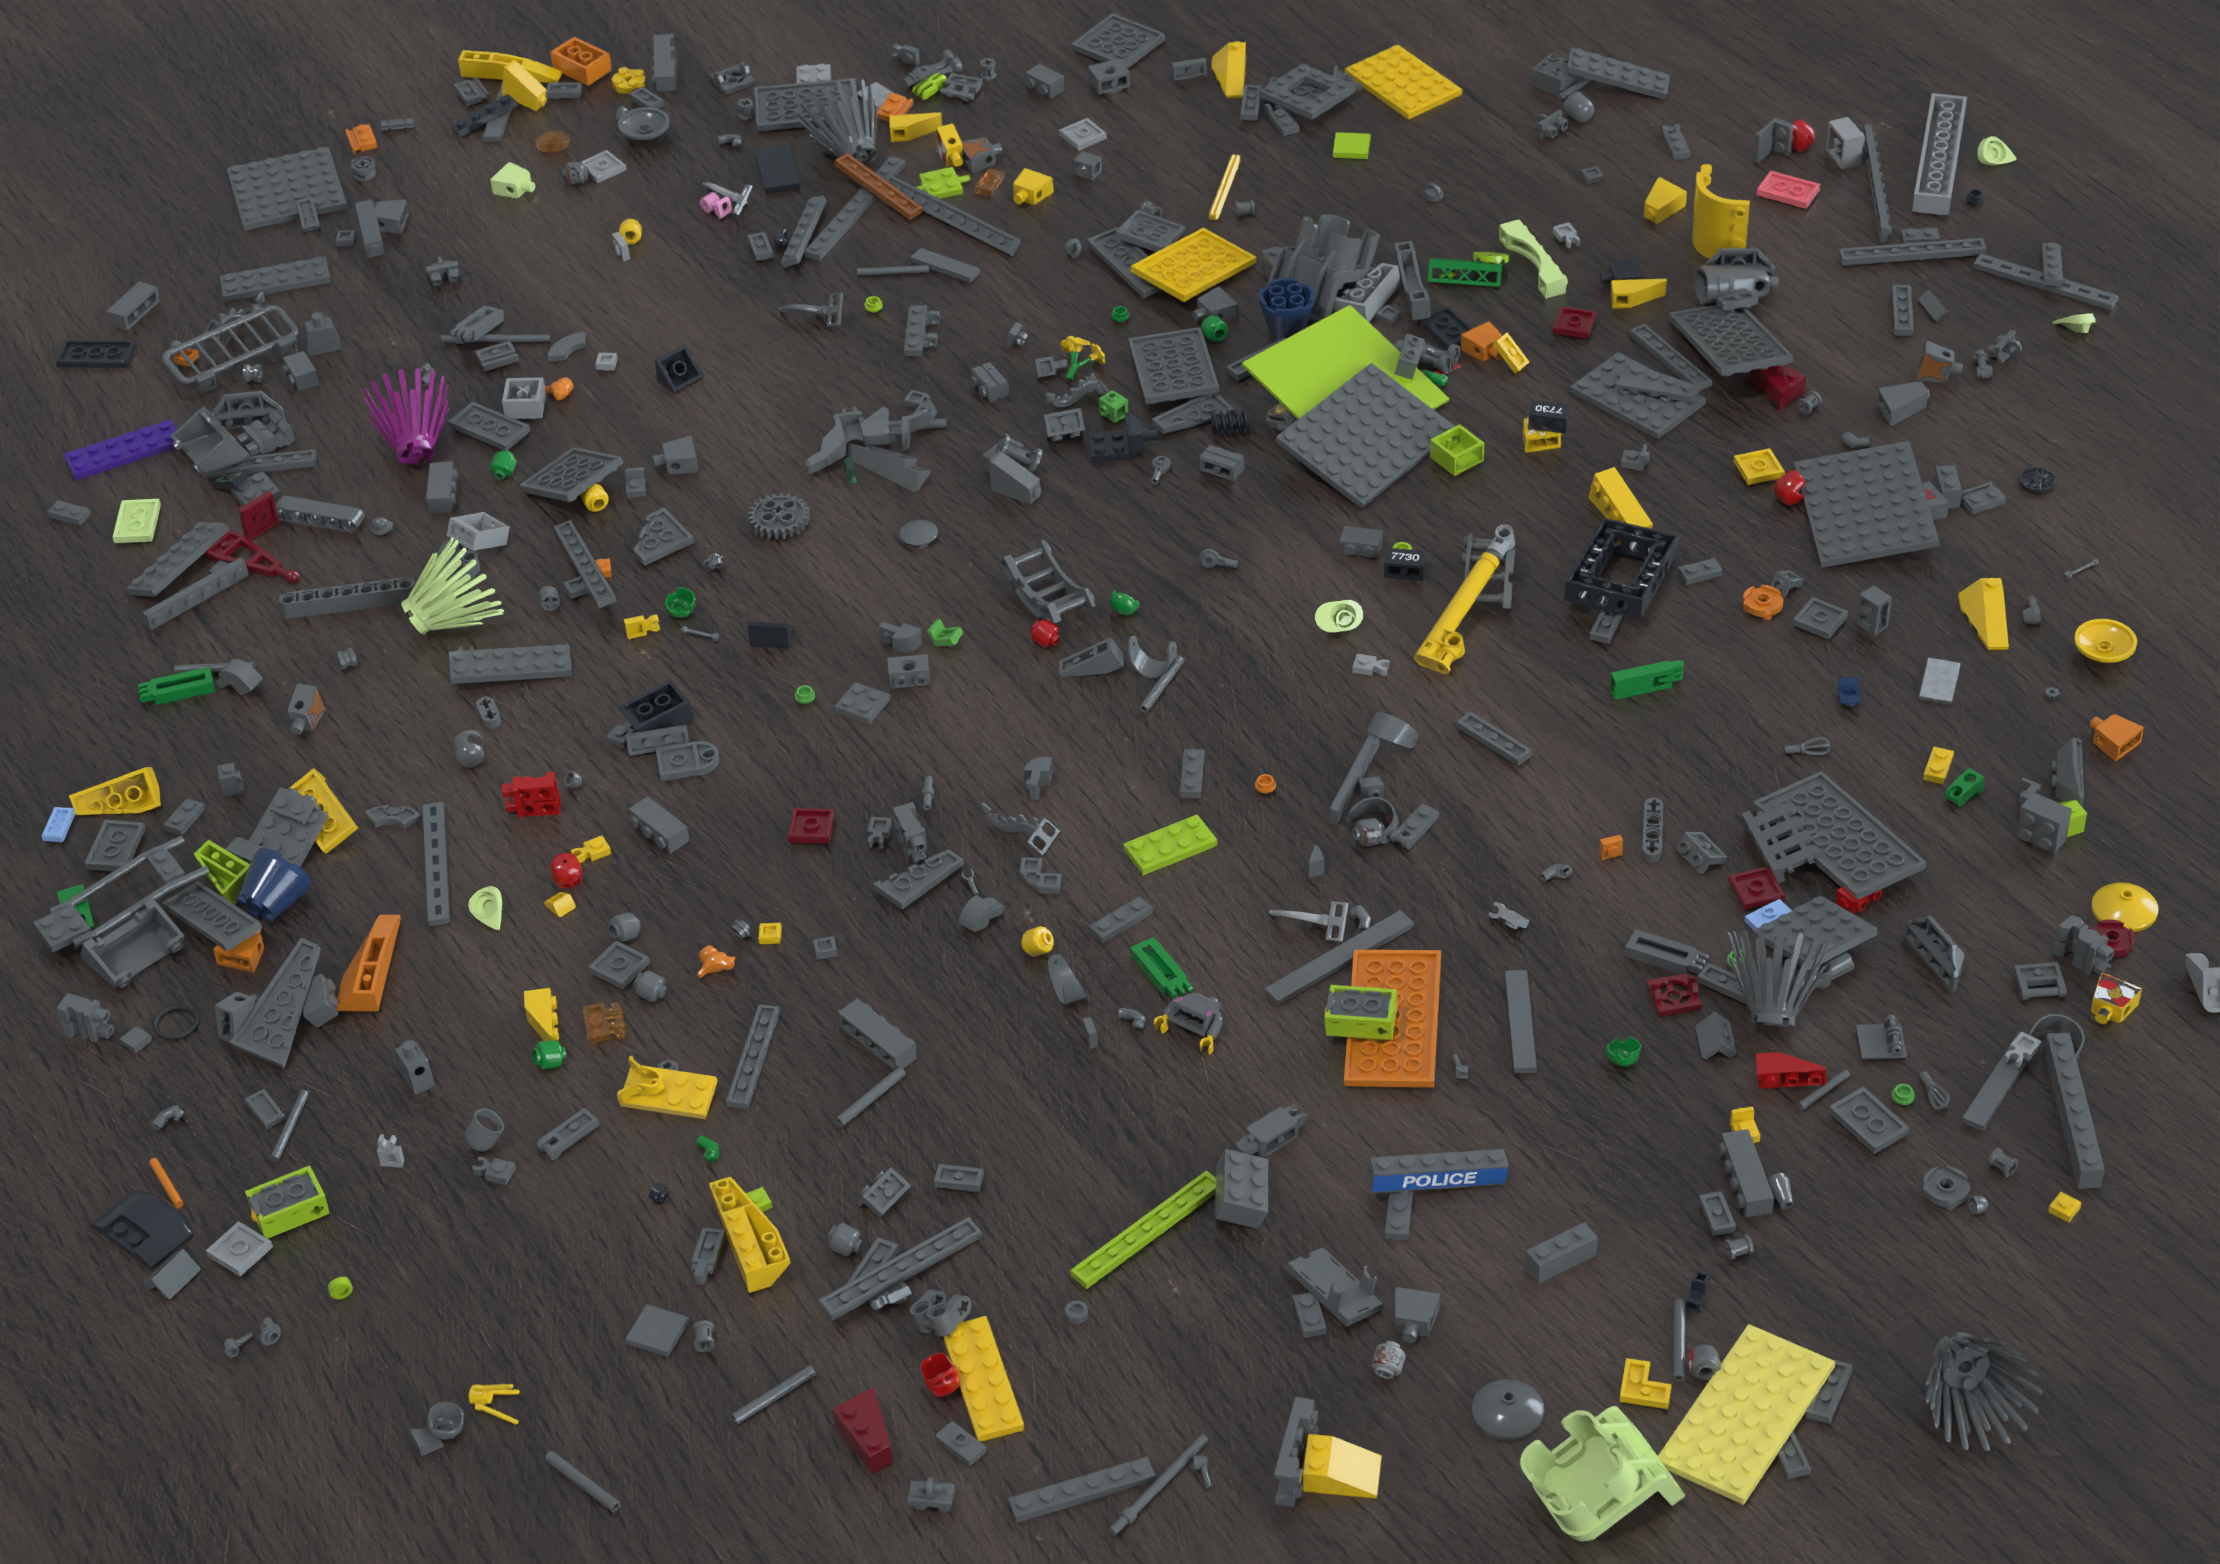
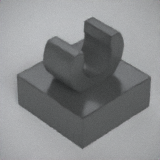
M1018 322L1014 324L1008 333L1004 345L1009 348L1014 343L1019 347L1023 346L1024 340L1028 336L1025 332H1020L1023 325Z

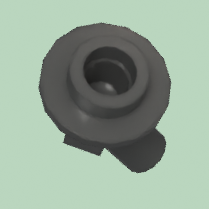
M269 1317L264 1318L260 1328V1341L266 1346L275 1343L281 1334V1328L277 1324H273L272 1319Z

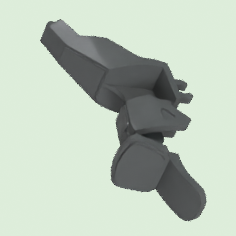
M852 407L853 412H846L844 408L842 413L834 414L835 426L823 438L821 451L806 460V472L811 474L824 467H828L846 456V444L851 440H860L864 445L890 444V442L902 443L903 451H907L910 446L911 432L928 425L932 418L931 412L928 409H923L916 414L902 416L900 427H890L888 408H880L866 420L862 412L857 411L856 407Z

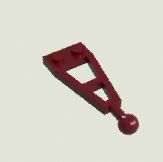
M232 530L224 534L205 552L206 557L211 560L232 563L238 558L230 557V555L243 545L255 554L248 561H245L247 571L270 577L278 574L284 577L288 584H296L300 579V574L297 570L283 569L282 563L247 537ZM264 560L271 566L268 567L260 565L259 563Z

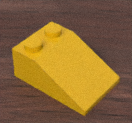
M1308 1434L1303 1471V1492L1377 1498L1381 1455L1333 1436Z

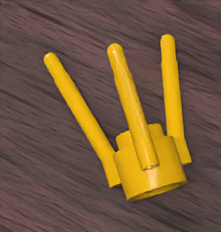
M512 1384L473 1385L471 1387L469 1402L475 1404V1410L485 1411L515 1425L519 1423L518 1420L485 1406L487 1403L490 1404L492 1402L493 1394L518 1395L520 1393L519 1390H510L513 1388Z

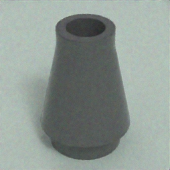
M1783 1173L1772 1175L1768 1179V1183L1781 1209L1792 1207L1794 1202L1789 1178Z

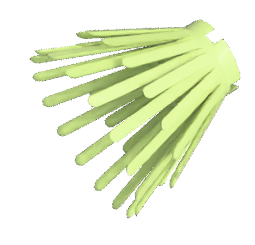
M453 537L438 558L437 553L432 554L409 597L401 602L405 613L408 612L410 616L409 620L423 635L430 630L482 625V622L473 621L501 615L504 612L503 609H493L468 615L500 605L501 601L491 603L486 601L463 608L467 604L495 593L493 588L484 592L476 589L456 599L458 595L486 579V575L482 574L460 587L470 580L471 576L467 574L460 580L458 579L476 565V560L470 561L448 581H445L461 565L462 562L459 559L466 553V548H463L437 576L454 554L455 548L458 545V540L452 545Z

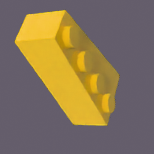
M1615 467L1594 474L1588 498L1606 518L1652 529V522Z

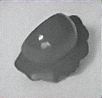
M375 518L370 525V531L374 535L379 536L388 534L393 528V522L385 518Z

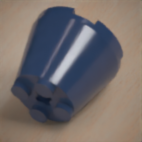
M1279 278L1270 281V285L1264 289H1260L1259 304L1268 331L1275 342L1282 338L1287 339L1306 329L1314 304V290L1309 284L1305 285L1297 282L1295 278Z
M260 848L253 856L236 901L248 909L247 914L254 919L261 917L265 921L272 923L274 919L308 891L311 879L296 863L292 865L289 861L280 858V853L267 848Z

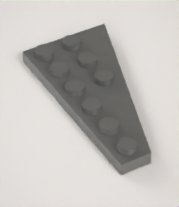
M300 938L229 1042L232 1047L285 1068L321 951L318 944Z

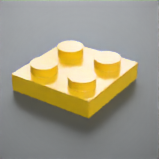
M1770 448L1734 456V463L1748 485L1779 479L1785 472Z

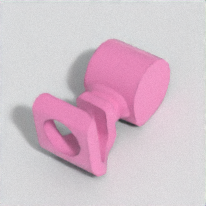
M712 192L700 199L702 209L707 213L715 211L719 219L732 212L731 202L728 197L720 200L718 195ZM724 202L727 203L726 210H724L722 206Z

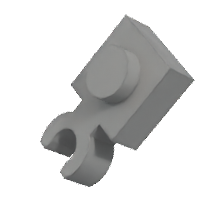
M1570 223L1553 227V234L1560 242L1566 241L1567 248H1571V243L1579 246L1580 238Z
M619 232L612 233L616 255H620L623 261L630 260L628 244Z
M1357 654L1353 664V673L1372 676L1373 672H1377L1379 675L1386 676L1387 668L1390 667V661L1385 659L1377 661L1376 656Z
M2021 1032L2010 1044L2005 1062L2008 1063L2009 1060L2015 1059V1067H2021L2023 1058L2029 1061L2041 1048L2042 1041Z
M380 1134L377 1142L380 1166L403 1167L405 1160L401 1146H395L397 1140L395 1135H392L390 1141L384 1139L383 1134Z

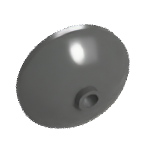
M643 107L631 110L621 116L618 121V128L625 137L644 141L662 135L668 129L670 122L668 115L664 111L657 108Z
M1503 1379L1490 1382L1476 1393L1472 1402V1416L1478 1428L1485 1434L1500 1440L1513 1441L1526 1438L1537 1431L1544 1419V1402L1539 1393L1528 1384L1517 1380Z

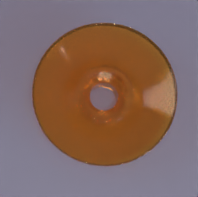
M548 131L536 139L537 148L545 152L560 151L570 143L569 135L562 131Z

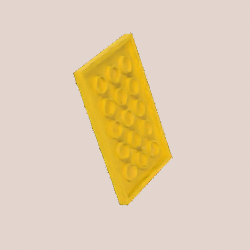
M1399 45L1345 68V73L1353 77L1355 82L1362 83L1363 88L1408 120L1462 95L1460 87Z
M1202 228L1131 265V272L1185 302L1255 264L1257 257Z

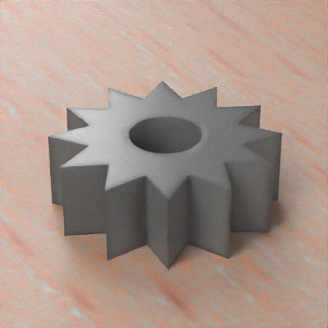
M2046 687L2043 696L2048 700H2057L2060 697V691L2055 689V687Z

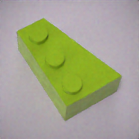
M208 840L194 855L201 868L207 867L209 874L206 876L220 896L235 905L250 864Z

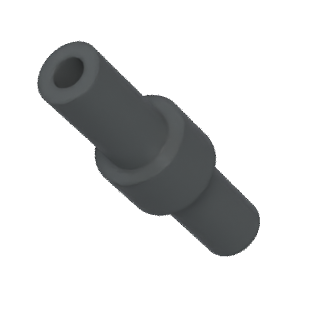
M931 776L925 777L924 787L922 788L923 809L926 811L931 809V801L934 798L933 778Z

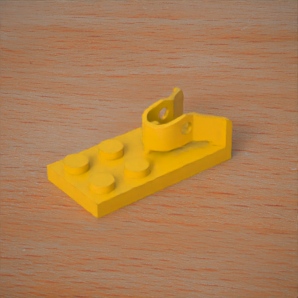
M313 768L290 788L298 791L302 796L308 794L317 800L316 803L321 807L320 810L329 815L315 840L321 850L327 854L357 830L358 826L325 782V777Z
M629 1056L630 1070L624 1088L617 1093L621 1107L706 1119L717 1085V1078L715 1076L642 1066L634 1060L633 1056Z

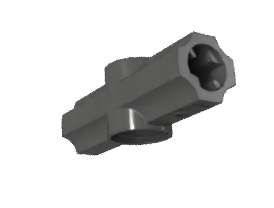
M1847 952L1841 953L1820 964V968L1813 981L1823 966H1826L1813 990L1816 988H1828L1832 980L1854 970L1851 956ZM1807 970V973H1806V975H1805V978H1804V981H1803V983H1802V986H1803V984H1804V982H1805V980H1806V978H1807V975H1808V973H1809L1810 970ZM1795 976L1794 979H1793L1791 991H1792V988H1793V985H1794V983H1795V980H1796V977H1797V976Z

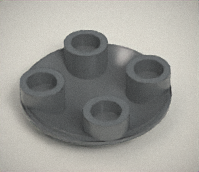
M927 520L910 521L900 529L901 542L914 545L918 549L926 548L928 543L938 536L937 526Z

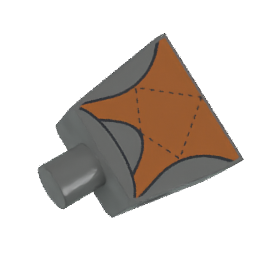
M987 138L961 141L963 145V162L971 173L995 165V155L1002 153L1001 144L991 145Z
M1926 341L1917 366L1916 380L1945 383L1950 373L1961 375L1963 364L1954 362L1955 352L1953 350Z
M297 683L288 708V715L292 722L290 731L300 735L303 730H314L325 712V707L316 686Z

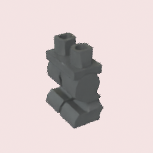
M272 410L268 416L270 420L268 425L256 420L249 426H243L244 433L236 436L239 444L245 447V450L251 456L258 453L260 455H267V453L273 452L277 446L280 448L285 445L290 446L295 441L291 426L275 410Z
M2071 915L2058 926L2052 955L2063 957L2066 953L2072 952L2074 954L2072 962L2074 967L2084 970L2083 973L2088 976L2093 972L2101 976L2102 973L2107 974L2110 971L2111 964L2108 961L2114 956L2115 950L2107 945L2108 937L2105 935L2100 936L2097 931L2088 929V925L2084 924L2080 917Z

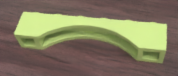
M1520 220L1500 224L1499 240L1509 250L1524 255L1538 268V289L1543 296L1550 298L1566 293V285L1568 284L1566 275L1562 274L1558 265L1554 264L1550 255L1546 254L1542 245L1538 244L1534 235H1531L1527 227Z

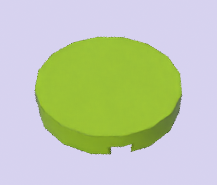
M1495 252L1473 253L1474 261L1480 258V261L1484 263H1501L1502 260H1504V263L1509 262L1508 254Z

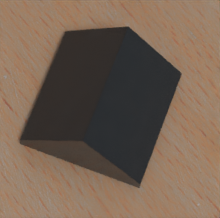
M686 344L655 360L658 382L672 393L704 377Z
M748 621L750 646L789 649L795 626L783 623Z

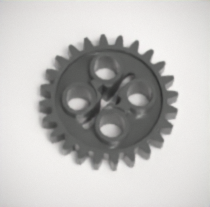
M773 493L772 497L765 495L766 499L759 498V503L754 502L753 507H750V512H748V523L751 530H754L755 534L760 533V537L767 535V538L770 539L772 536H775V540L779 536H782L783 539L786 538V535L793 537L794 532L799 534V529L805 530V525H809L808 520H810V509L807 506V502H803V498L798 499L797 495L791 497L790 493L786 496H783V493H780L779 496Z

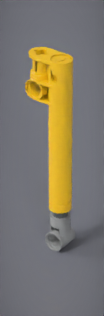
M1500 525L1496 528V536L1486 549V552L1481 555L1414 655L1415 661L1420 666L1445 675L1450 672L1449 666L1451 663L1464 655L1463 638L1455 630L1498 567L1499 560L1503 558L1507 550L1514 547L1515 540L1511 526Z

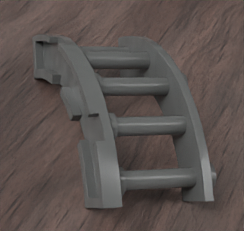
M1473 533L1465 536L1464 548H1467V552L1462 554V564H1465L1464 580L1470 573V563H1477L1481 555H1471L1472 550L1486 551L1493 539L1473 538ZM1514 535V547L1507 550L1506 555L1499 560V564L1505 566V571L1493 573L1488 580L1504 583V593H1500V595L1479 594L1475 601L1499 602V605H1503V609L1511 610L1513 583L1509 582V575H1513L1516 535Z
M1045 539L1035 543L1037 549L1017 558L1009 554L998 559L1008 582L1013 581L1016 586V595L1038 619L1044 618L1055 624L1062 621L1060 616L1066 611L1080 605L1087 608L1096 606L1094 595L1089 591L1088 587L1084 588L1076 585L1061 570L1053 558L1051 548L1045 542ZM1041 556L1047 568L1028 577H1022L1017 568L1018 565ZM1050 575L1057 583L1037 593L1029 587V584ZM1061 590L1066 594V596L1052 602L1043 600V598Z

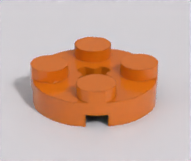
M1761 585V588L1754 589L1755 586L1748 588L1743 595V610L1745 612L1761 617L1764 620H1769L1773 615L1778 614L1782 610L1783 598L1778 589L1769 585Z

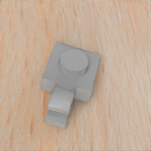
M1494 902V905L1499 908V912L1497 914L1489 912L1490 917L1495 919L1503 918L1506 920L1505 924L1514 929H1517V927H1527L1530 920L1507 909L1504 904Z

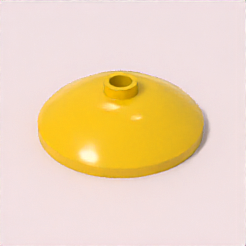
M2110 619L2087 621L2078 627L2074 637L2075 645L2083 655L2102 663L2123 661L2132 656L2137 646V638L2134 632L2123 623Z
M2113 883L2100 888L2092 899V912L2099 922L2107 919L2123 922L2124 927L2128 930L2130 927L2133 932H2138L2150 927L2157 919L2158 904L2155 898L2148 891L2134 884Z

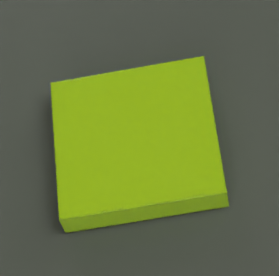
M1336 133L1333 158L1368 159L1371 134Z

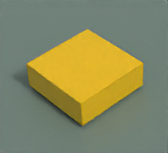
M781 923L760 924L759 944H781Z

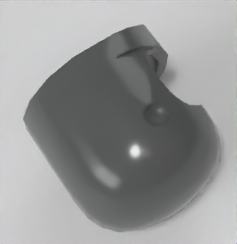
M1575 92L1564 102L1563 111L1574 121L1583 123L1592 117L1594 105L1584 94Z
M467 730L455 736L452 745L457 763L465 768H473L479 765L484 758L481 734L475 730ZM468 736L477 737L480 740L479 744L469 743Z
M479 1109L473 1114L472 1120L464 1132L465 1142L476 1151H487L494 1146L501 1135L504 1123L492 1110ZM476 1116H485L492 1119L498 1126L497 1131H491L483 1127L478 1122Z

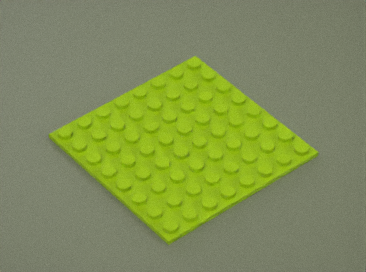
M1351 305L1242 362V366L1297 419H1300L1370 363H1373L1433 410L1450 400L1418 368H1416L1412 380L1395 375L1400 351Z

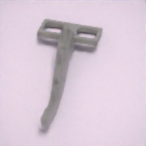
M703 183L706 188L713 189L737 202L732 212L737 215L740 214L744 204L748 205L746 199L753 187L745 185L740 195L712 183Z
M1332 901L1330 915L1284 910H1270L1269 914L1328 925L1326 940L1343 941L1348 903ZM1338 904L1343 905L1341 917H1335V908ZM1333 926H1339L1340 928L1338 938L1331 937Z

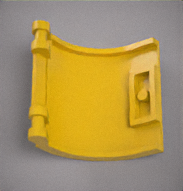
M1704 164L1701 166V172H1697L1692 243L1700 254L1711 259L1721 248H1746L1750 201L1725 199L1711 193L1706 186L1711 183L1710 174L1712 173V166Z

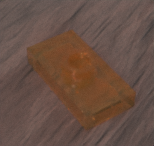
M989 168L975 186V192L991 196L1005 178V171Z

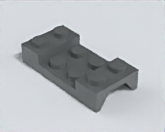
M1295 1397L1274 1473V1478L1280 1481L1275 1498V1504L1294 1508L1296 1498H1301L1303 1484L1300 1483L1303 1470L1299 1469V1458L1297 1457L1301 1458L1303 1448H1307L1308 1434H1318V1425H1316L1318 1411L1314 1408V1400Z

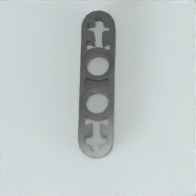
M1654 797L1648 798L1645 801L1643 817L1642 858L1651 863L1659 861L1662 852L1663 802ZM1652 807L1656 808V812H1651ZM1654 820L1657 821L1658 824H1649L1648 821ZM1649 835H1655V836H1657L1658 838H1657V839H1649L1647 836H1649ZM1650 847L1654 848V853H1650Z

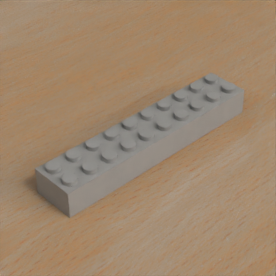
M1932 93L1912 212L1949 215L1967 97Z

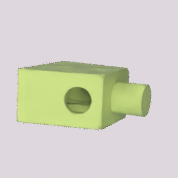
M510 162L490 179L492 192L495 195L519 198L525 191L533 192L535 190V183L531 182L529 171Z

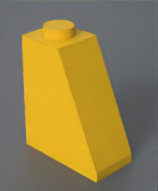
M512 60L504 67L503 96L509 94L516 102L535 111L545 105L547 101L546 89L517 61Z
M1659 177L1645 201L1644 217L1656 224L1662 222L1686 206L1687 191Z

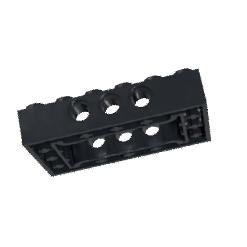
M1603 518L1566 580L1564 601L1629 616L1630 618L1641 619L1677 556L1679 535ZM1614 552L1644 559V564L1642 567H1639L1636 578L1632 579L1631 586L1622 584V582L1604 580L1600 577Z

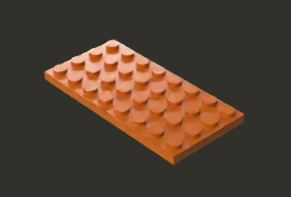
M1354 950L1351 986L1397 989L1398 1008L1392 1040L1347 1037L1344 1086L1434 1087L1441 950Z

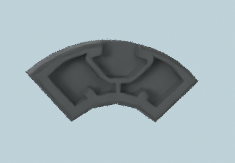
M586 332L571 334L557 341L549 350L548 361H566L572 352L586 348Z
M383 805L364 812L367 820L375 828L392 824L406 829L422 820L421 814L406 806L389 807V805Z

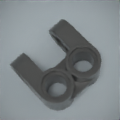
M930 1289L911 1306L910 1313L919 1332L927 1333L934 1330L937 1336L943 1337L955 1331L957 1326L970 1313L972 1303L969 1297L959 1294L952 1296L946 1303V1297L942 1291Z

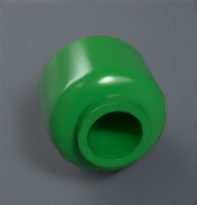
M1216 315L1207 317L1201 324L1203 335L1213 343L1222 341L1227 335L1228 327L1226 323Z
M502 450L497 452L490 463V471L497 479L510 478L514 473L517 460L509 451Z
M557 1040L540 1041L532 1049L533 1063L542 1070L558 1068L562 1065L563 1059L566 1058L565 1047L561 1046Z

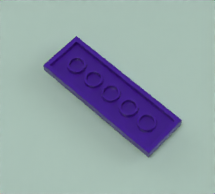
M172 420L163 421L159 424L125 433L115 438H109L106 441L91 444L81 449L72 450L65 453L64 457L74 479L79 480L175 449L176 447L173 445L175 441L170 436L177 429Z

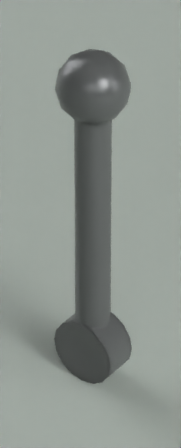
M2094 558L2084 566L2073 571H2066L2064 577L2071 579L2072 575L2091 566H2097L2099 560Z
M686 626L681 627L683 634L691 633L709 637L713 641L719 640L718 633L709 634L688 629Z

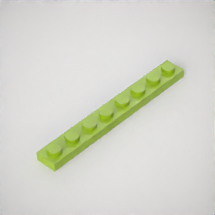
M1208 1171L1202 1173L1071 1269V1277L1086 1289L1092 1286L1214 1196L1216 1178Z

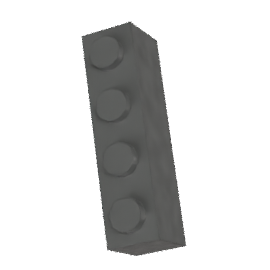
M857 998L838 1011L839 1026L892 1070L898 1067L905 1068L917 1059L915 1042L911 1038L904 1036L896 1026L893 1027L882 1015L874 1012L867 1003L864 1004Z
M1749 1129L1722 1133L1721 1143H1718V1151L1720 1157H1724L1726 1174L1731 1176L1730 1184L1732 1191L1737 1193L1738 1208H1742L1745 1217L1772 1213L1774 1197Z

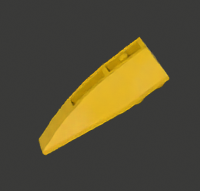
M463 50L458 59L461 77L503 80L504 67L512 60L517 61L538 82L558 83L562 75V71L545 64L501 53Z
M732 1177L709 1183L721 1222L726 1231V1236L748 1292L751 1293L772 1286L791 1263L777 1228Z

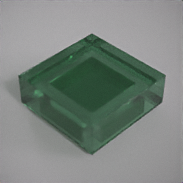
M850 457L845 458L843 462L847 480L850 485L856 484L854 464Z

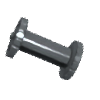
M1003 434L996 446L995 455L998 451H1002L1007 456L1028 464L1027 470L1034 472L1040 463L1042 449L1036 448L1032 452L1009 442L1010 436Z

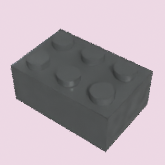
M1225 1149L1216 1164L1215 1219L1259 1229L1268 1213V1159Z

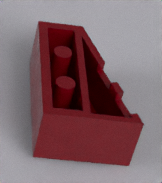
M1775 365L1767 369H1754L1750 371L1749 378L1761 391L1764 390L1767 393V398L1777 404L1779 411L1805 394L1806 376L1787 365Z
M874 1387L832 1409L835 1428L872 1475L893 1464L891 1446Z

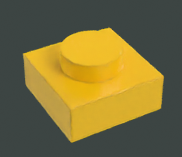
M2060 1192L2050 1204L2048 1212L2070 1222L2080 1210L2082 1202Z

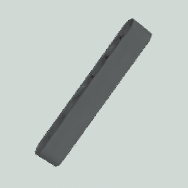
M403 577L294 591L282 594L279 597L282 615L285 618L401 604L402 601L409 597L415 585L412 578Z

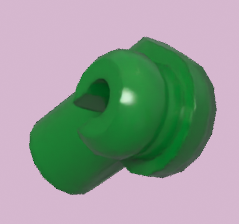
M701 1135L697 1139L696 1144L705 1149V1153H703L704 1158L708 1162L716 1161L719 1157V1145Z

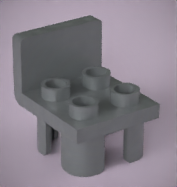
M1324 214L1320 217L1318 226L1312 223L1313 219L1311 217H1303L1296 245L1281 247L1277 251L1268 285H1270V281L1275 279L1295 278L1297 282L1305 285L1309 284L1314 290V304L1309 320L1316 323L1331 315L1338 289H1342L1344 283L1356 286L1355 283L1357 281L1366 279L1367 274L1378 267L1372 264L1380 235L1375 231L1365 230L1362 239L1348 238L1347 233L1350 222L1342 217Z

